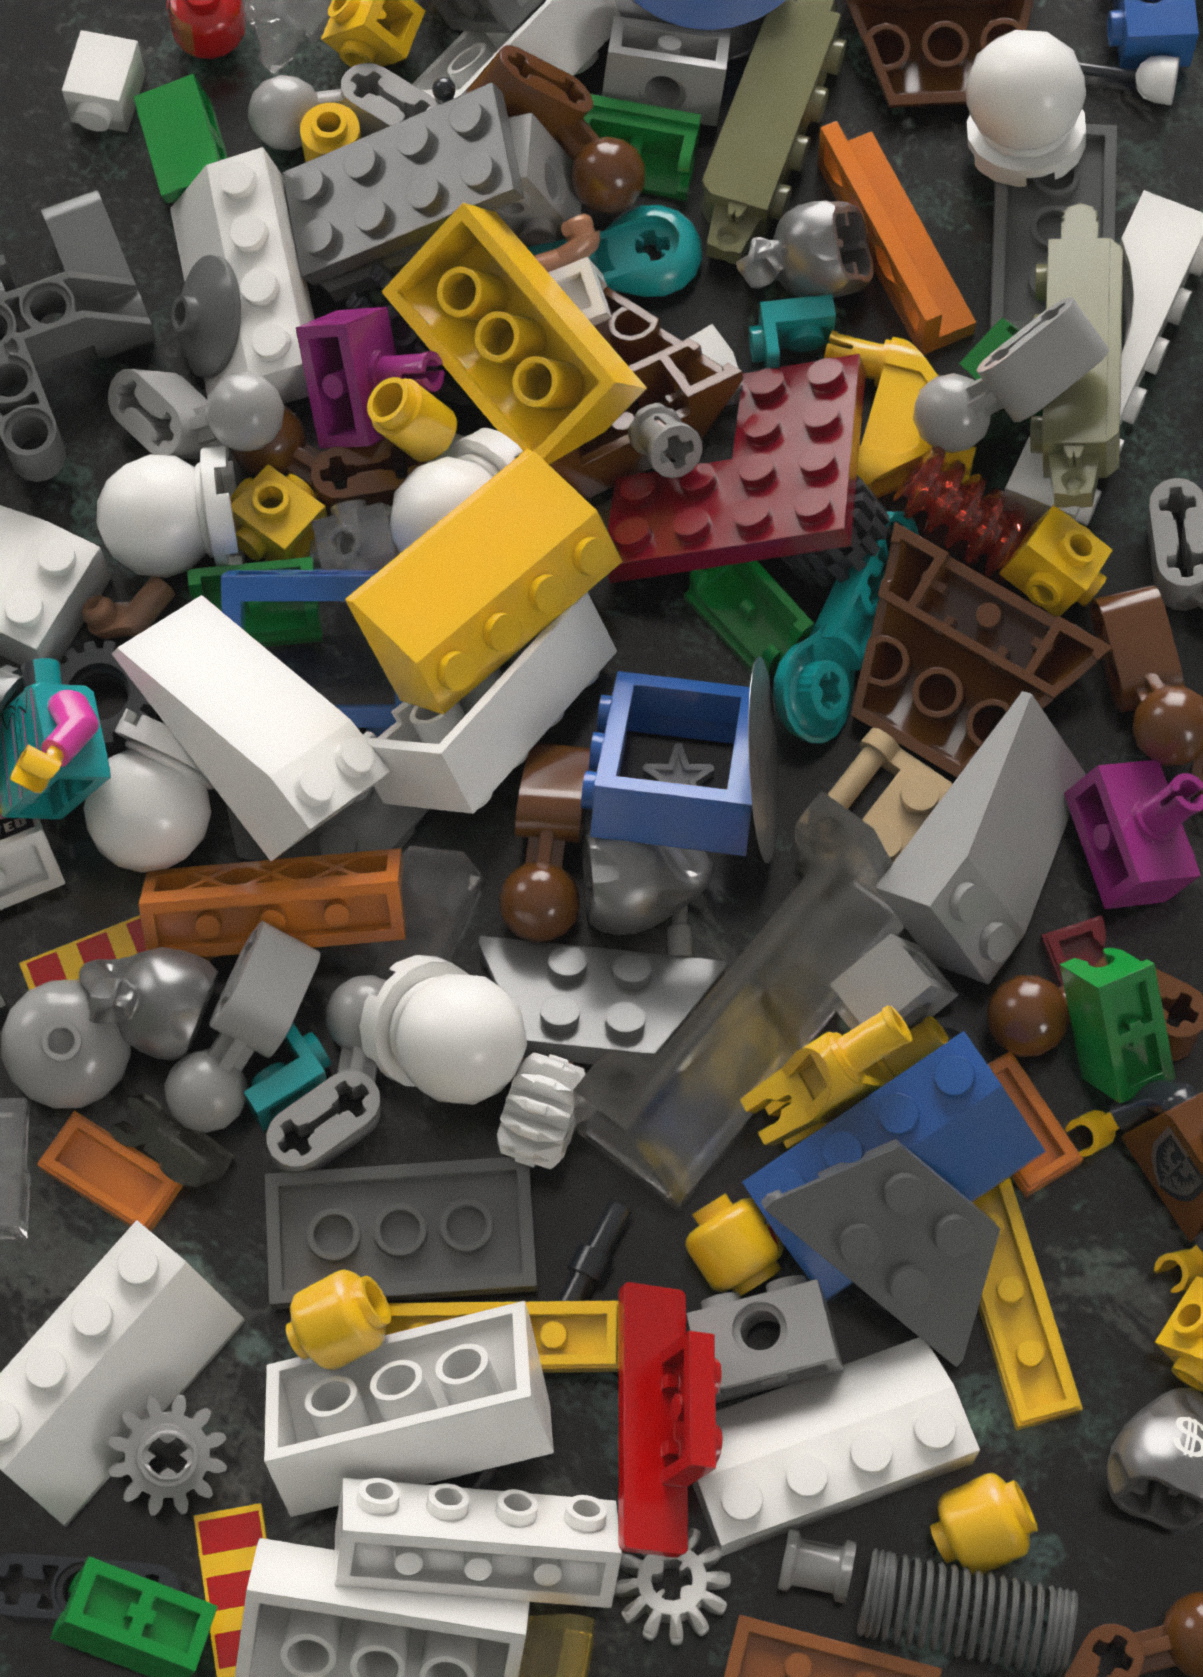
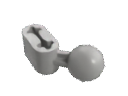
M362 63L353 66L345 72L341 79V89L315 92L310 84L295 76L278 75L267 79L252 94L248 106V119L253 131L261 142L273 149L291 151L303 147L300 135L301 121L310 109L319 104L339 103L350 108L358 118L362 139L439 105V102L431 95L386 68L373 63Z
M1073 297L1065 298L1046 309L986 357L977 368L981 378L974 381L971 378L952 373L937 376L920 389L917 396L913 422L920 437L933 448L949 453L968 450L985 437L990 424L991 414L1004 408L1013 422H1020L1029 418L1099 364L1110 349Z
M123 369L118 372L111 381L108 391V404L112 415L133 437L153 455L176 456L180 459L201 460L202 448L220 445L236 451L261 449L275 439L282 427L285 409L277 388L266 378L252 372L235 373L226 376L214 386L208 399L177 373Z
M1172 478L1163 481L1155 487L1150 496L1147 536L1154 585L1158 588L1165 606L1183 611L1194 609L1198 606L1203 609V492L1195 483L1187 479ZM1172 512L1179 513V518L1183 522L1181 550L1184 569H1187L1188 578L1181 577V572L1177 568L1179 539L1176 520H1173Z
M261 921L255 927L239 954L211 1017L209 1025L211 1028L219 1031V1035L210 1049L187 1053L185 1057L179 1060L169 1071L164 1084L165 1101L173 1117L185 1128L207 1133L226 1128L241 1114L246 1102L244 1091L247 1090V1080L242 1069L254 1051L269 1058L284 1040L320 960L319 951L265 921Z
M374 975L356 976L343 982L331 994L325 1009L326 1026L332 1040L341 1047L337 1074L331 1076L284 1109L270 1122L266 1133L268 1152L273 1165L281 1173L320 1170L368 1136L377 1127L381 1116L380 1092L375 1083L378 1066L374 1060L366 1057L362 1049L360 1022L364 1002L369 993L377 997L387 980ZM346 1093L353 1100L364 1096L365 1098L362 1100L363 1114L355 1117L348 1110L339 1115V1097ZM294 1131L301 1138L310 1133L308 1138L310 1151L303 1156L295 1149L283 1153L287 1148L285 1135Z

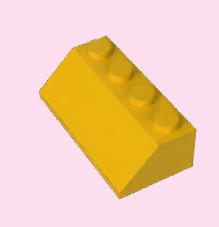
M462 203L381 291L425 345L440 356L442 365L493 426L518 444L523 451H535L548 465L604 433L647 389L495 211Z
M525 450L349 595L345 601L400 701L444 715L621 564L622 560L598 511L535 451Z

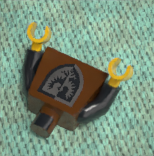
M1158 1079L1143 1086L1132 1099L1121 1104L1117 1101L1110 1103V1111L1108 1113L1092 1110L1071 1120L1067 1124L1065 1132L1080 1125L1090 1129L1093 1134V1144L1079 1152L1083 1157L1092 1155L1109 1146L1115 1138L1116 1130L1121 1129L1125 1132L1121 1139L1190 1243L1193 1241L1196 1243L1192 1249L1166 1253L1159 1257L1155 1263V1273L1169 1271L1176 1265H1180L1183 1274L1182 1280L1170 1290L1171 1293L1188 1290L1196 1276L1203 1278V1092L1198 1094L1189 1084Z

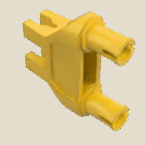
M832 330L829 337L830 343H827L824 358L860 354L866 370L865 378L875 380L874 386L878 387L861 445H859L858 476L877 498L915 481H923L966 491L976 448L971 447L968 450L954 453L933 448L920 437L913 422L915 402L920 389L938 376L922 353L905 339L892 337V340L886 339L884 344H879L839 334L837 331Z
M887 1005L882 1008L881 1012L843 1036L838 1032H826L794 1053L781 1069L743 1096L740 1101L746 1112L757 1113L765 1107L768 1115H781L776 1123L769 1125L758 1132L766 1146H776L784 1142L786 1148L791 1149L950 1040L942 1026L933 1016L923 1019V1022L909 1030L897 1010L893 1006Z

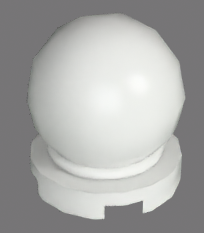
M1014 30L998 37L977 54L966 83V100L970 112L967 120L968 147L974 155L977 169L995 182L1024 187L1027 186L1026 178L1043 177L1055 172V180L1059 179L1079 163L1086 147L1085 113L1082 110L1086 97L1085 77L1073 49L1050 33Z
M484 427L456 441L448 457L416 467L394 493L389 525L392 538L399 552L402 553L524 451L503 433Z
M220 445L202 448L201 462L195 467L176 456L150 454L125 464L106 481L97 500V526L104 544L112 557L136 574L163 578L192 569L206 554L210 558L214 557L216 566L245 564V553L238 548L230 501L233 492L237 488L233 461H228V447Z
M126 709L115 729V733L127 740L125 742L127 750L108 758L111 778L85 800L84 813L87 831L99 852L118 867L138 872L163 870L185 860L205 838L212 813L207 789L211 790L214 787L167 725L143 714L139 717L135 712Z
M414 955L392 965L389 969L396 973L384 983L377 997L369 993L364 1002L360 1034L362 1049L366 1057L374 1060L380 1071L388 1078L405 1086H416L439 1102L474 1105L500 1093L515 1077L527 1047L523 1014L520 1008L500 986L488 978L469 975L453 963L437 956Z

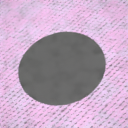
M757 657L752 669L749 694V773L756 837L761 856L765 863H769L774 853L778 820L777 738L769 676L764 660L761 657Z

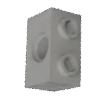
M614 15L602 96L701 114V124L717 127L731 33L685 28L674 24Z
M532 113L508 117L525 198L497 209L495 212L525 246L554 243L555 240L565 239L561 232L563 222L581 213V202L571 186V165L573 161Z
M891 933L829 984L841 999L834 1007L851 1030L881 1012L882 1008L887 1005L893 1006L910 1030L923 1022V1019L926 1017L934 1016L959 995L920 945Z
M802 1275L783 1277L766 1285V1293L741 1299L740 1293L737 1292L718 1294L701 1302V1310L686 1313L690 1331L715 1334V1358L719 1360L722 1369L721 1385L715 1397V1403L844 1370L825 1293L817 1279L806 1282L805 1277ZM762 1321L778 1323L781 1327L778 1341L772 1347L766 1350H754L748 1347L747 1338L753 1326Z

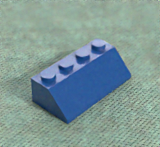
M964 1031L742 1182L779 1239L809 1280H818L825 1293L826 1301L852 1285L853 1282L764 1209L761 1201L768 1193L778 1189L781 1194L819 1178L817 1172L841 1162H856L867 1151L897 1139L967 1199L974 1202L1046 1153L997 1077Z

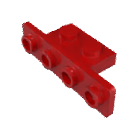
M627 1282L619 1289L618 1545L624 1552L679 1558L688 1551V1486L716 1469V1464L722 1451L723 1436L721 1428L716 1425L715 1397L721 1385L722 1369L719 1360L715 1358V1334L690 1330L686 1333V1295L682 1290Z

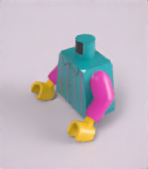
M38 658L22 664L21 672L24 691L0 713V818L63 819L111 778L94 692L87 686L63 685L59 661L51 658Z

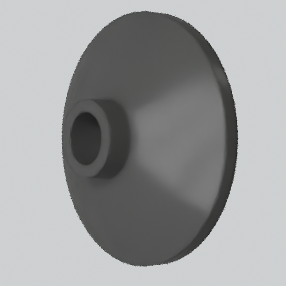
M215 255L203 256L193 265L186 278L181 296H178L174 301L171 314L172 325L175 331L178 332L184 360L189 369L199 377L212 378L219 375L226 368L234 353L240 330L241 299L237 278L229 262L223 257Z

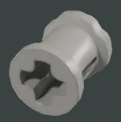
M661 403L646 405L638 410L634 420L629 425L628 439L632 447L638 453L648 456L652 468L662 476L669 478L681 477L692 471L698 464L702 454L701 438L688 424L682 423L679 415L672 408H667ZM658 418L665 426L661 427L654 419ZM669 454L676 462H671L665 455Z
M789 1528L777 1589L788 1591L792 1585L831 1593L835 1602L845 1603L857 1542L846 1540L840 1546L802 1538L800 1530Z

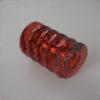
M941 446L932 447L924 453L909 472L893 497V501H896L903 495L908 498L903 515L906 520L925 510L928 516L923 532L927 535L943 524L947 526L948 530L943 544L945 548L949 549L962 539L968 541L963 561L966 563L971 562L982 553L986 554L988 559L983 575L988 578L997 572L1013 555L1029 530L1031 521L1023 524L1026 509L1021 503H1014L1003 510L1006 494L1000 488L993 489L982 497L986 484L985 478L980 474H975L962 483L966 469L965 463L958 459L942 468L946 451Z

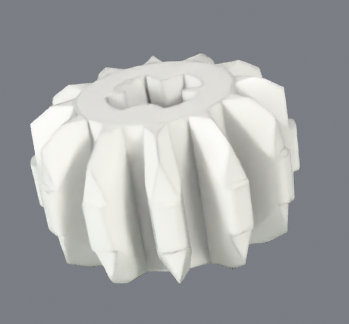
M534 1052L520 1063L517 1075L513 1077L512 1086L506 1097L505 1107L500 1117L501 1123L497 1133L500 1153L514 1157L515 1162L531 1167L538 1165L548 1169H552L564 1158L567 1146L571 1142L573 1131L578 1122V1116L583 1105V1097L587 1088L584 1068L569 1064V1060L549 1054L548 1057Z
M691 1528L688 1531V1551L679 1558L642 1554L644 1560H641L631 1554L622 1553L619 1567L637 1578L616 1581L614 1595L619 1597L638 1596L637 1599L624 1608L622 1617L626 1623H630L647 1612L650 1616L644 1625L643 1637L649 1641H652L657 1636L661 1622L670 1623L669 1638L672 1645L682 1644L683 1628L681 1622L686 1620L689 1621L694 1632L699 1636H704L709 1632V1625L699 1609L702 1608L717 1615H723L726 1610L727 1604L723 1599L706 1591L723 1589L730 1585L731 1579L728 1572H706L707 1569L719 1561L722 1552L718 1546H712L697 1556L694 1552L699 1545L701 1532L695 1528ZM669 1568L679 1569V1580H682L687 1575L691 1582V1585L681 1588L680 1599L674 1601L665 1600V1590L661 1589L656 1593L652 1583L661 1582L664 1570Z

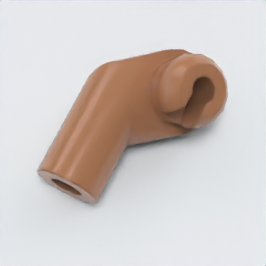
M581 214L563 222L561 232L566 238L567 243L556 249L533 255L547 272L585 257L589 258L598 249L600 231L595 232L593 220L589 215Z
M151 576L130 602L113 603L110 598L103 597L102 595L89 598L82 607V619L88 624V631L102 639L137 636L151 626L176 594L165 581L159 577Z

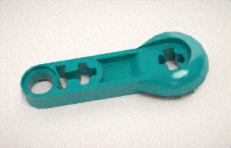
M642 205L624 212L608 228L600 232L599 247L589 259L603 274L607 287L615 292L618 291L642 297L666 296L683 289L696 276L702 262V242L693 223L678 210L662 205ZM563 239L554 243H544L526 248L532 255L556 249L567 243V240ZM654 244L657 252H661V259L650 261L649 255L644 253V246Z
M887 512L890 523L884 525L886 528L890 525L893 532L894 523L896 522L919 535L915 521L907 512ZM886 540L875 541L881 549L875 557L866 554L862 560L867 565L858 572L853 566L848 570L849 579L841 583L836 579L810 636L792 646L778 664L773 684V699L776 712L784 727L804 742L825 743L837 736L847 721L853 698L855 671L862 668L867 642L871 636L879 601L878 593L881 580L884 579L889 557Z

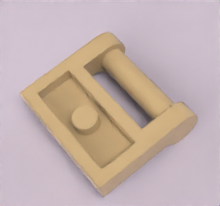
M871 728L859 743L862 750L816 810L809 808L796 825L798 830L808 840L876 886L953 783L900 748L899 744L889 734L878 728ZM883 767L895 775V778L851 835H846L836 827L837 822L878 769Z

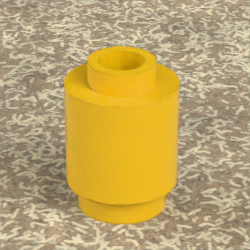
M323 103L313 107L304 115L300 124L305 163L361 139L357 116L350 108L339 103Z
M398 377L388 378L379 383L369 397L367 412L372 419L375 430L413 459L421 462L433 460L445 452L451 445L457 429V419L454 412L414 380Z

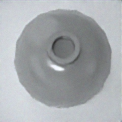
M78 979L51 980L28 990L10 1009L1 1031V1059L11 1082L29 1099L55 1109L83 1108L105 1098L123 1079L131 1057V1045L123 1039L116 1022L96 1024L89 1021L90 1010L88 1004L90 994Z

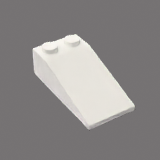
M1 505L0 655L20 665L38 658H51L60 661L84 623L81 614L84 603L93 596L101 595L111 579L103 553L99 546L48 521Z
M202 595L119 646L111 653L270 861L277 858L349 806L390 772L351 719Z

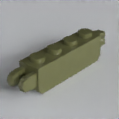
M786 0L773 11L766 14L702 179L704 199L701 211L708 223L711 224L707 240V256L736 264L738 260L746 256L750 249L751 240L756 237L766 239L773 219L780 221L787 212L792 194V186H788L786 183L791 170L801 172L811 142V137L805 136L810 121L815 123L821 121L829 94V89L823 87L828 73L834 75L839 73L847 47V40L839 38L841 14L836 13V0Z
M1081 202L1071 207L1067 206V210L1063 211L1061 239H1048V264H1036L1035 277L1036 301H1046V309L1065 298L1073 297L1110 349L1099 364L1043 408V416H1031L1030 451L1031 453L1043 454V477L1051 479L1054 505L1060 508L1071 506L1080 508L1093 507L1098 478H1107L1117 470L1120 459L1123 248L1111 238H1098L1099 216H1097V210H1094V206H1088ZM1034 314V319L1040 314Z

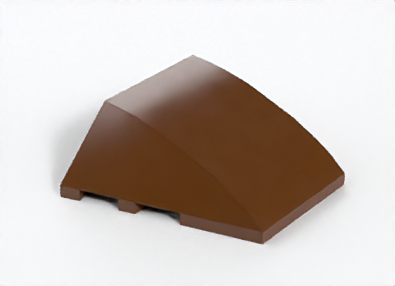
M846 0L889 108L967 104L966 83L977 54L1000 36L1014 30L1027 31L1034 0Z
M609 287L603 289V293L612 319L597 324L594 327L647 389L604 433L549 464L582 497L591 498L614 487L615 479L618 477L643 473L652 468L648 456L638 453L628 439L629 425L634 420L638 410L646 405L661 403L667 408H672L679 415L682 423L688 424L693 428L702 440L744 380L742 370L729 362L724 366L718 364L702 354L700 344L690 338L682 341L662 329L657 317ZM658 418L654 419L661 427L665 426ZM669 454L665 455L669 460L672 459Z
M895 522L891 536L889 557L884 579L881 580L878 593L879 601L871 636L868 639L851 716L871 728H878L886 732L898 744L958 778L1022 691L1031 693L1043 709L1107 655L1113 647L1062 617H1055L955 560L950 556L949 552Z

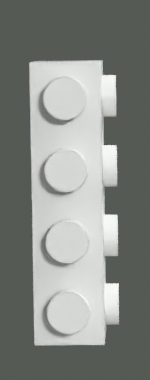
M343 1478L335 1527L334 1586L611 1608L622 1556V1550L618 1545V1513L616 1501L597 1499L587 1495L567 1497L531 1494L516 1489L495 1491L461 1488L453 1484L424 1485L400 1483L383 1478H370L367 1480Z

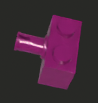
M387 307L337 310L295 327L319 448L371 446L385 439L384 436L375 430L372 419L367 412L369 397L375 387L382 381L391 377L411 379L428 392H435L442 386L444 370L426 371V366H439L443 364L442 359L436 352L396 355Z
M1155 760L1096 766L1064 792L1105 909L1166 902L1201 876L1193 849L1189 844L1182 825L1183 822L1195 813L1203 810V794L1190 802V798L1203 790V782L1198 777L1189 773H1182L1177 775L1170 784H1167L1161 765Z

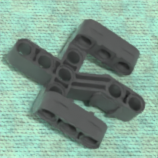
M98 190L41 209L63 269L62 273L15 289L16 287L3 254L0 255V334L5 335L0 341V436L13 468L18 475L30 481L39 482L54 477L63 468L66 459L65 446L34 366L93 345L98 359L101 357L107 359L156 341L151 321ZM49 314H64L60 320L54 323H40ZM11 386H26L22 393L16 396H1ZM42 437L47 439L37 449H21V446L31 438Z

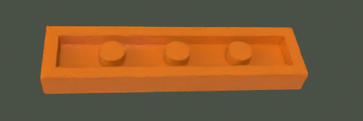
M837 121L821 127L817 166L836 201L851 203L863 215L867 227V240L873 261V269L915 347L924 355L973 335L977 322L872 131L848 141Z
M402 848L149 871L146 873L138 903L146 951L165 947L183 950L200 957L240 954L249 936L261 921L267 922L312 948L406 940L407 926L401 888L404 868Z

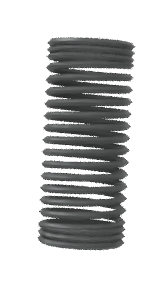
M877 1547L872 1550L858 1619L857 1634L859 1637L864 1634L866 1639L870 1636L873 1640L876 1639L879 1635L883 1618L880 1638L883 1642L887 1640L901 1581L893 1635L894 1644L899 1643L914 1580L905 1644L907 1647L912 1645L920 1602L926 1583L917 1643L919 1650L922 1649L925 1644L929 1618L939 1582L929 1649L931 1652H934L937 1648L941 1621L951 1585L946 1629L941 1650L944 1655L949 1652L953 1624L963 1588L960 1621L954 1648V1655L957 1658L961 1655L967 1618L976 1587L973 1619L966 1657L970 1660L974 1655L979 1621L988 1590L985 1624L978 1660L982 1663L986 1659L993 1615L1001 1590L998 1622L990 1662L992 1665L998 1662L1005 1618L1013 1593L1011 1620L1003 1656V1666L1005 1668L1010 1666L1017 1621L1025 1596L1024 1618L1015 1660V1668L1018 1671L1023 1667L1030 1620L1038 1595L1036 1623L1029 1651L1027 1670L1029 1673H1032L1036 1667L1043 1619L1050 1598V1610L1039 1672L1044 1677L1048 1674L1050 1677L1055 1675L1056 1677L1064 1676L1071 1653L1077 1619L1078 1593L1075 1589L1070 1592L1068 1588L1063 1590L1062 1587H1059L1056 1590L1051 1585L1044 1590L1043 1585L1039 1582L1032 1590L1029 1580L1022 1583L1020 1587L1016 1577L1009 1581L1008 1584L1004 1574L995 1583V1577L992 1572L987 1574L983 1581L980 1569L975 1571L971 1578L968 1567H965L959 1575L955 1564L948 1569L946 1574V1565L943 1561L936 1566L934 1572V1564L931 1559L924 1563L922 1569V1562L919 1556L912 1561L910 1566L907 1554L900 1558L897 1566V1555L894 1551L891 1552L890 1550L886 1553L884 1549L879 1551Z

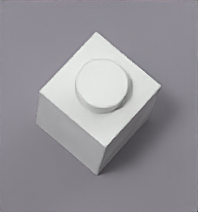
M81 30L62 88L71 122L78 123L84 128L93 131L111 129L128 132L136 106L133 97L140 94L146 74L138 41Z

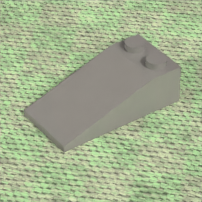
M1021 692L875 887L936 966L985 984L991 982L1026 933L1071 814L1064 792L1086 775L1031 693Z

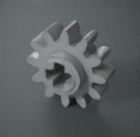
M178 1394L172 1402L171 1411L167 1412L161 1411L160 1403L151 1395L148 1396L146 1401L148 1417L140 1420L132 1412L124 1411L122 1413L125 1425L132 1432L128 1438L113 1436L108 1439V1445L112 1449L125 1452V1460L113 1464L108 1469V1473L112 1477L130 1475L133 1481L127 1485L123 1495V1499L126 1502L136 1499L142 1491L150 1494L148 1500L150 1515L155 1516L160 1511L164 1498H173L176 1509L181 1514H185L188 1510L187 1492L195 1489L200 1496L210 1498L213 1495L208 1482L203 1479L206 1471L213 1473L226 1471L227 1465L222 1460L210 1457V1448L220 1446L226 1440V1436L221 1432H211L205 1435L202 1431V1427L208 1422L211 1411L207 1407L197 1411L192 1418L184 1415L186 1410L184 1395ZM177 1437L184 1442L185 1447L179 1451V1454L185 1461L179 1469L175 1471L172 1467L166 1465L157 1471L151 1467L149 1462L155 1457V1453L149 1450V1447L153 1441L160 1438L168 1444Z

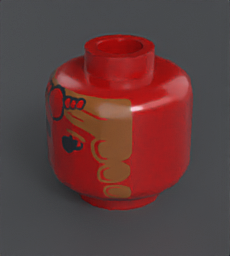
M167 0L166 10L174 40L187 54L203 59L225 56L237 48L244 37L246 17L242 0Z

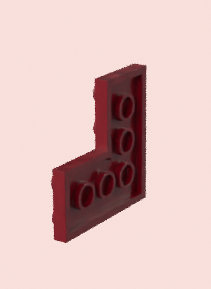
M860 354L824 358L808 363L779 368H766L760 371L744 373L743 389L740 390L732 459L698 463L692 471L676 478L662 476L657 471L616 478L608 533L622 563L607 575L609 582H622L851 546L866 370Z

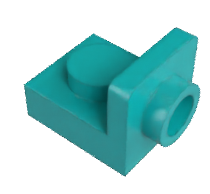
M833 294L760 302L759 324L749 326L752 362H763L764 369L779 368V349L789 348L794 352H808L821 347L823 344L830 343L829 337L831 331H834L836 319Z
M293 1022L283 1042L294 1061L288 1065H285L284 1062H278L268 1066L252 1079V1087L244 1091L249 1111L263 1132L269 1128L270 1122L280 1112L326 1081L324 1069L332 1065L326 1051L313 1032L302 1037Z

